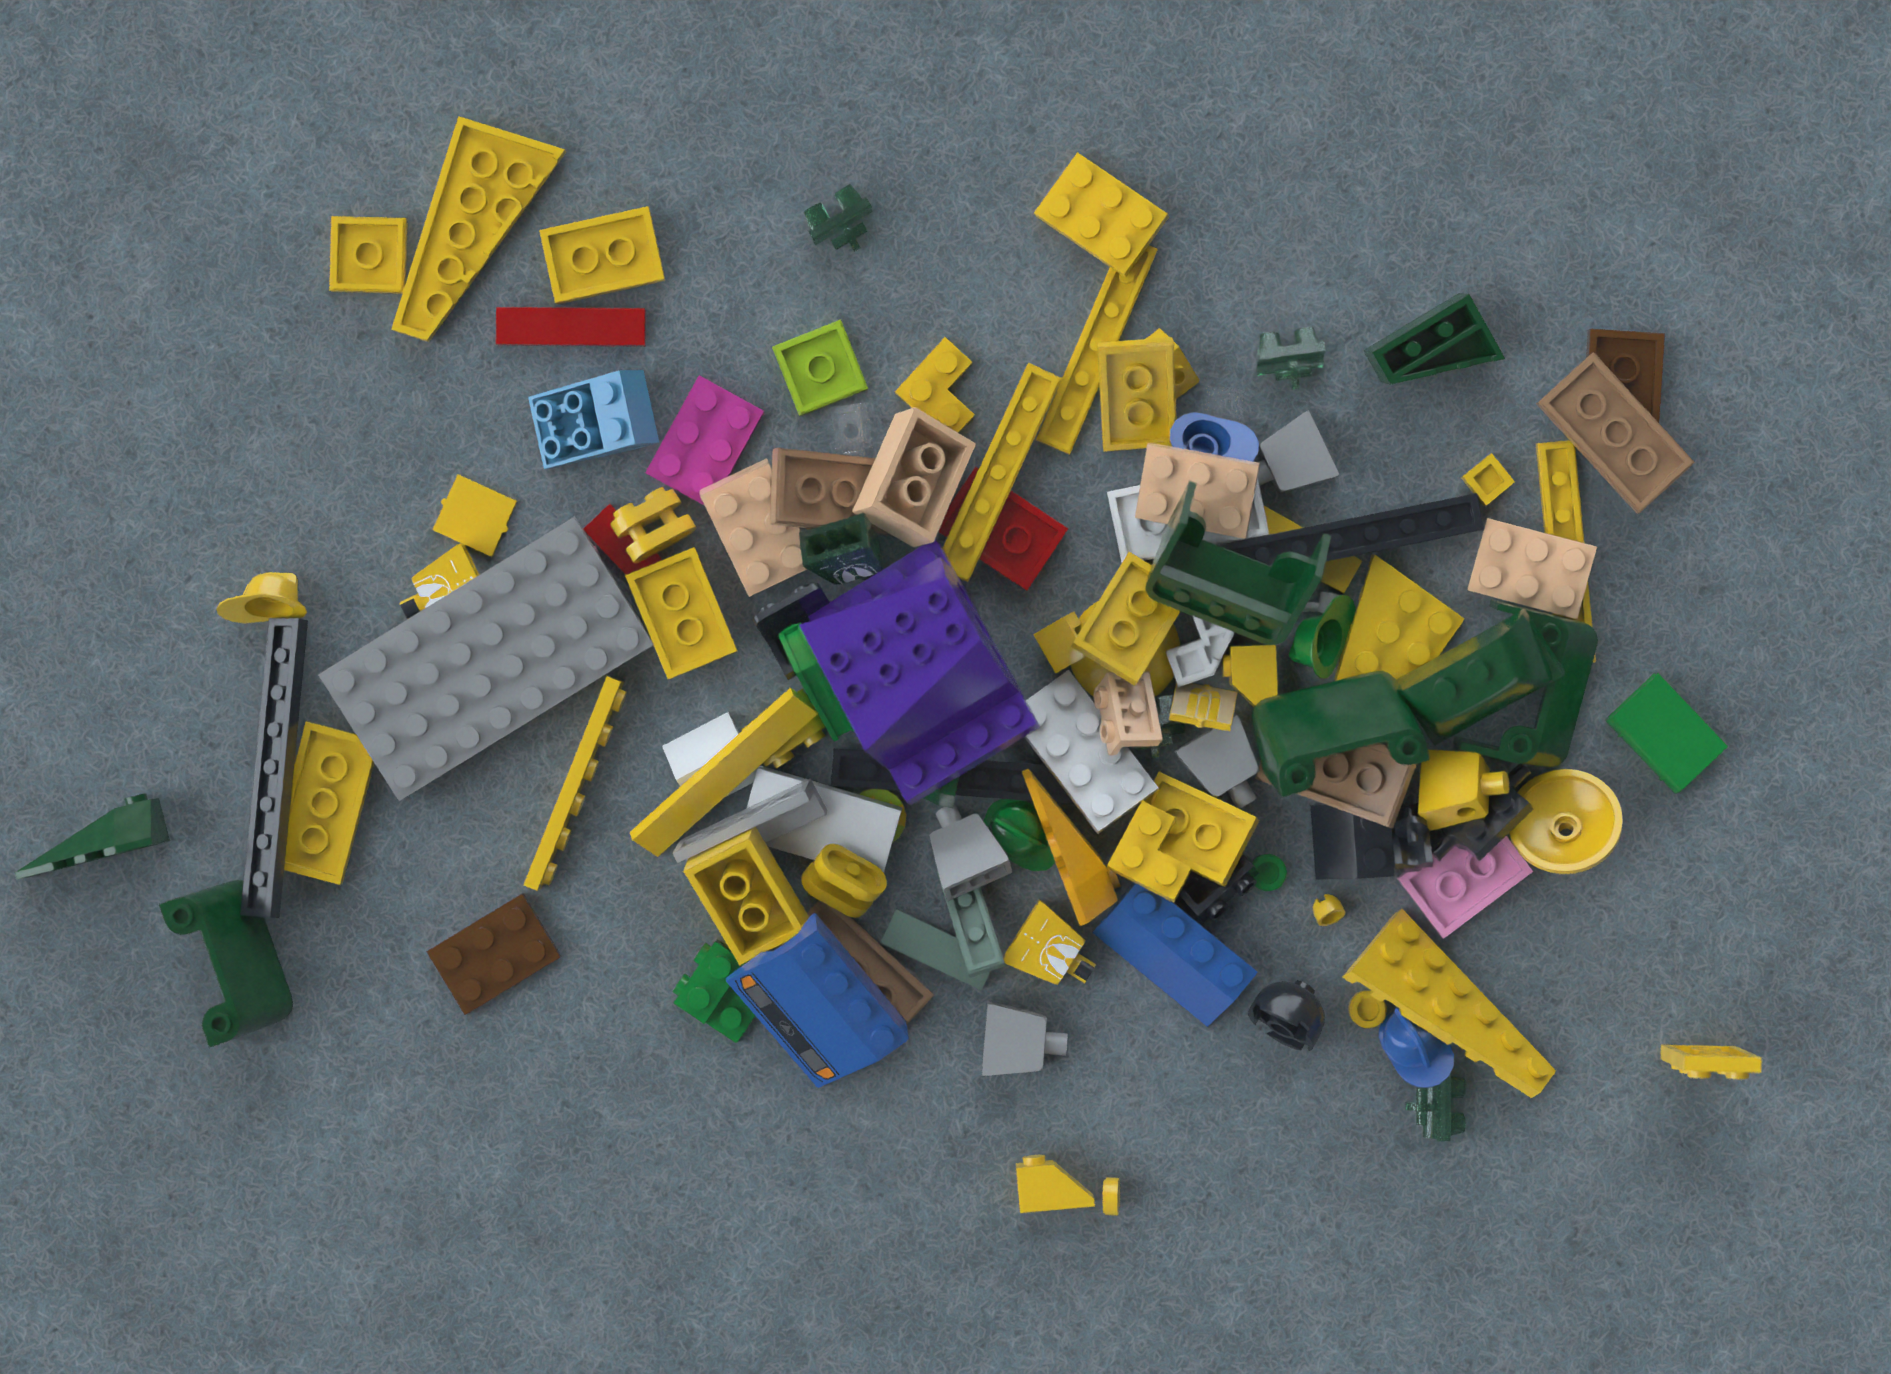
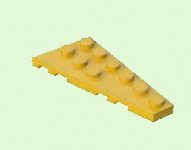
M458 116L391 330L430 342L567 151L565 149Z
M1372 554L1366 580L1361 588L1358 598L1359 603L1348 632L1334 680L1337 681L1373 671L1388 672L1397 680L1438 657L1465 618L1377 555Z
M1400 909L1389 919L1342 977L1352 984L1358 981L1371 990L1370 995L1378 1001L1388 1000L1399 1008L1403 1017L1447 1045L1453 1042L1466 1050L1465 1056L1475 1063L1479 1060L1494 1068L1497 1077L1530 1098L1541 1093L1556 1072L1550 1063L1403 909Z

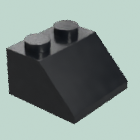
M1326 804L1310 805L1315 880L1395 876L1392 828Z

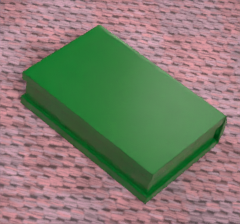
M802 623L791 625L779 633L778 636L796 676L835 742L839 740V736L849 731L854 732V729L799 626Z
M1653 673L1605 719L1609 726L1618 734L1617 737H1621L1659 777V781H1663L1674 794L1681 792L1728 747L1659 673L1656 675Z

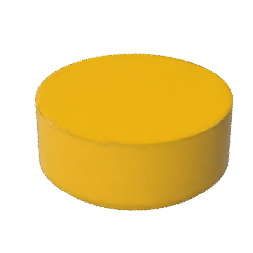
M1363 990L1356 993L1348 1005L1350 1018L1354 1023L1363 1028L1378 1026L1383 1022L1387 1013L1385 1001L1380 1002L1370 995L1371 990Z
M1106 1177L1103 1182V1213L1105 1215L1119 1216L1120 1179Z

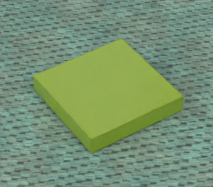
M841 319L772 346L800 417L869 390Z

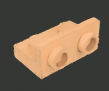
M1113 672L1106 673L1094 690V704L1096 709H1100L1102 720L1100 736L1102 742L1106 743L1108 755H1117L1122 747L1158 746L1163 738L1150 672H1144L1135 686Z

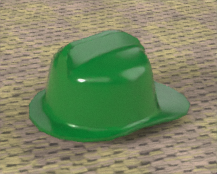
M1339 595L1331 601L1321 616L1302 620L1296 629L1295 638L1289 652L1290 659L1313 668L1319 678H1328L1333 673L1338 659L1343 652L1348 632L1356 613L1354 601L1348 595Z
M1000 799L992 803L987 810L983 822L1002 847L1008 859L1022 868L1031 871L1050 869L1055 864V860L1035 806L1027 801Z

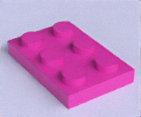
M699 375L645 473L704 505L700 497V490L730 476L765 411Z

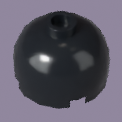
M1299 980L1295 981V983L1282 981L1268 985L1261 990L1248 1010V1016L1255 1026L1258 1020H1260L1273 1030L1265 1034L1285 1046L1300 1051L1304 1045L1308 1046V1051L1314 1048L1325 1024V1012L1320 1001L1314 995L1315 990L1307 983Z

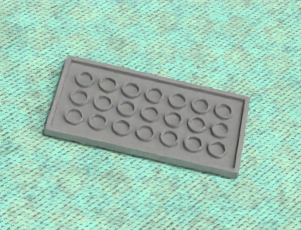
M574 516L319 673L318 676L393 793L401 801L653 645V642Z

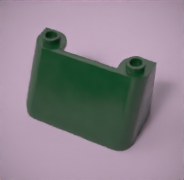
M1373 671L1261 700L1252 712V721L1263 773L1282 797L1298 794L1310 788L1316 778L1313 759L1385 741L1390 756L1399 764L1413 765L1429 761L1430 759L1426 740L1406 699L1397 691L1399 687L1398 681L1385 671Z
M242 880L229 881L158 904L168 929L180 935L191 934L200 930L225 1000L224 1003L208 1009L203 1016L202 1028L209 1048L280 1022L289 1016L293 1008V998L265 918L240 916L244 882Z

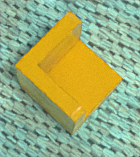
M1074 611L1033 634L1055 673L1085 657L1084 654L1071 647L1077 637L1074 628L1081 625Z

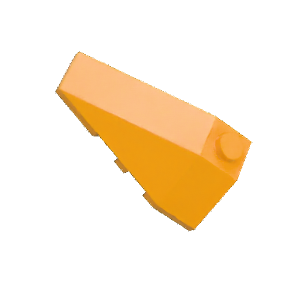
M1026 769L1022 771L1071 906L1079 925H1085L1118 901L1114 889L1121 887L1115 872L1106 868L1101 856L1033 773Z

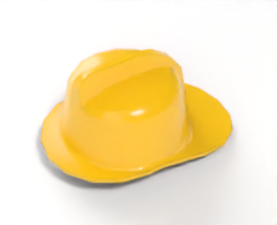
M270 572L256 575L247 584L243 595L228 598L220 602L216 608L218 615L223 619L237 623L269 621V618L300 619L307 614L306 607L298 602V579L293 573Z

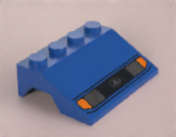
M816 913L807 919L797 935L775 951L759 953L726 977V982L817 1088L880 1061L909 1040L906 1020Z

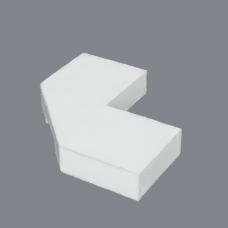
M1193 616L1201 639L1166 650L1178 687L1214 675L1234 632Z

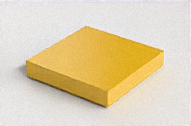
M331 216L329 291L402 294L406 284L407 219Z

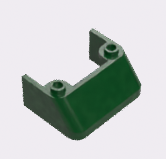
M1189 481L1167 524L1148 574L1145 586L1146 593L1156 602L1268 645L1284 642L1322 579L1331 536L1323 534L1310 558L1295 552H1285L1278 555L1271 566L1203 540L1206 523L1200 515L1190 511L1197 483Z
M1491 599L1489 606L1498 611L1516 614L1525 609L1565 670L1563 677L1545 686L1534 728L1522 725L1508 728L1501 737L1499 747L1458 736L1454 737L1453 743L1461 750L1476 752L1513 763L1549 768L1556 767L1564 762L1569 752L1598 644L1597 633L1589 624L1578 620Z

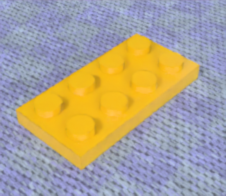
M309 721L305 722L294 764L285 871L338 885L343 884L374 767V761L355 733Z

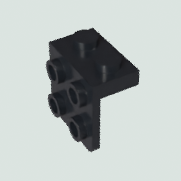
M819 583L805 584L798 587L791 596L778 603H770L764 606L759 611V614L753 617L754 624L769 645L788 680L794 678L796 674L778 635L791 625L810 622L808 616L830 603Z

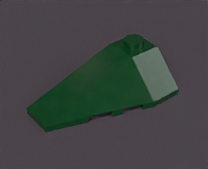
M147 793L124 798L125 806L112 809L16 871V880L169 842L170 839L159 798L148 800Z

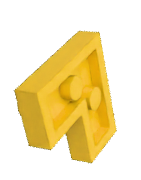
M944 337L899 386L895 393L911 408L916 407L959 433L975 414L948 389L969 368L972 361Z
M1142 800L1107 864V869L1173 903L1192 870V867L1159 851L1176 820L1175 817Z

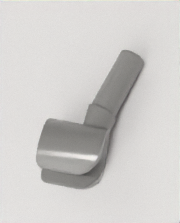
M1320 592L1319 602H1308L1302 612L1324 613L1331 601L1339 595Z

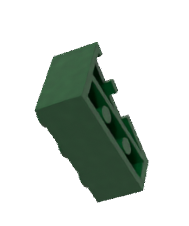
M1465 293L1456 294L1363 350L1381 383L1390 385L1505 359L1470 294Z

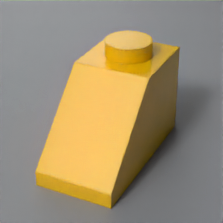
M1276 645L1228 647V654L1222 657L1223 677H1229V684L1253 707L1263 699L1278 695Z
M1045 1155L1024 1156L1023 1163H1016L1020 1213L1095 1207L1093 1194L1053 1160L1045 1161Z

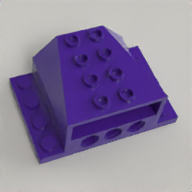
M936 539L933 543L922 545L808 616L810 622L799 625L865 752L890 771L905 801L909 805L914 804L1041 727L943 548Z

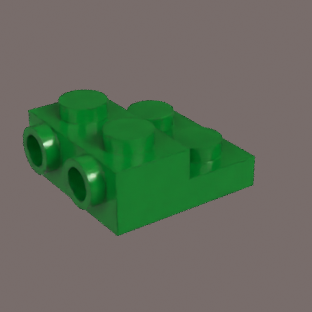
M717 939L712 946L707 943L703 945L693 960L699 965L693 975L690 977L684 974L672 991L678 996L674 1004L703 1024H708L737 1043L755 1017V1014L726 982V977L747 962L739 965L730 948Z

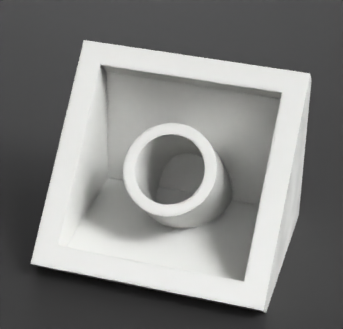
M729 712L662 746L676 781L680 786L739 734ZM757 769L728 795L752 784Z

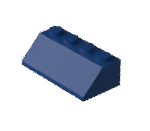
M1134 882L1092 932L1207 1027L1236 1000L1258 973L1173 902Z

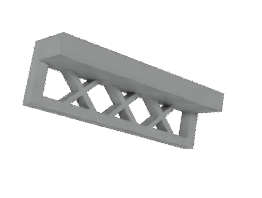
M810 778L681 839L672 854L677 863L685 859L687 861L688 858L755 826L765 843L825 816L828 810Z

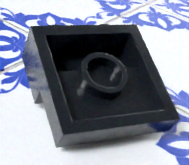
M1242 853L1225 887L1191 871L1179 896L1203 922L1208 918L1215 921L1228 910L1229 905L1226 902L1236 893L1243 896L1253 889L1257 883L1254 877L1259 872Z

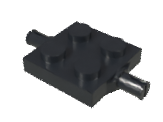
M1518 764L1508 774L1509 792L1507 794L1489 795V810L1484 818L1441 828L1444 836L1431 848L1432 855L1438 861H1441L1456 846L1468 851L1478 861H1481L1533 810L1531 804L1515 789L1531 774L1529 769L1523 764Z

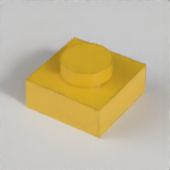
M1492 453L1461 477L1473 494L1477 493V498L1483 506L1488 505L1515 483Z

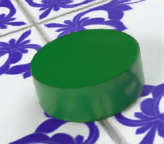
M1261 854L1253 859L1251 863L1259 872L1254 877L1257 880L1255 887L1263 891H1273L1282 886L1286 879L1287 870L1284 862L1279 857L1273 854Z

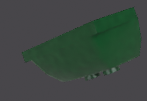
M1523 609L1398 678L1399 687L1397 691L1406 699L1414 716L1435 746L1563 677L1565 670L1527 611Z

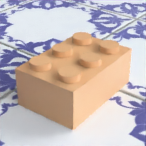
M916 407L896 413L852 512L912 547L933 543L976 443Z
M767 458L700 490V497L749 597L817 565L800 527L770 524L772 468Z

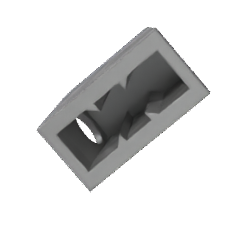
M1309 410L1259 444L1258 453L1261 457V461L1257 462L1260 463L1258 473L1259 486L1272 481L1278 494L1331 480L1340 475Z
M1233 715L1230 732L1212 728L1174 750L1176 756L1211 796L1216 798L1227 791L1238 809L1257 799L1246 779L1258 773L1259 768L1238 715Z
M956 805L953 808L943 807L936 813L941 828L932 832L929 837L947 901L1012 873L1008 856L978 814H972L962 819Z
M987 1001L982 1075L991 1076L1042 1071L1044 1054L1066 1056L1068 1033L1046 1032V1015Z

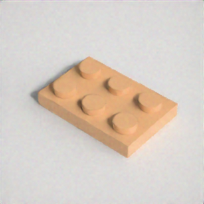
M1148 443L1135 518L1168 524L1189 481L1197 484L1190 511L1197 513L1204 519L1206 532L1246 539L1260 463Z
M1487 518L1467 590L1577 619L1597 547Z

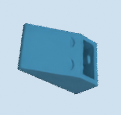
M619 370L528 397L544 469L631 451L659 443L644 370Z

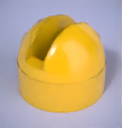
M1324 894L1326 900L1320 902L1318 898L1315 899L1313 913L1318 925L1328 926L1344 917L1346 912L1337 897Z

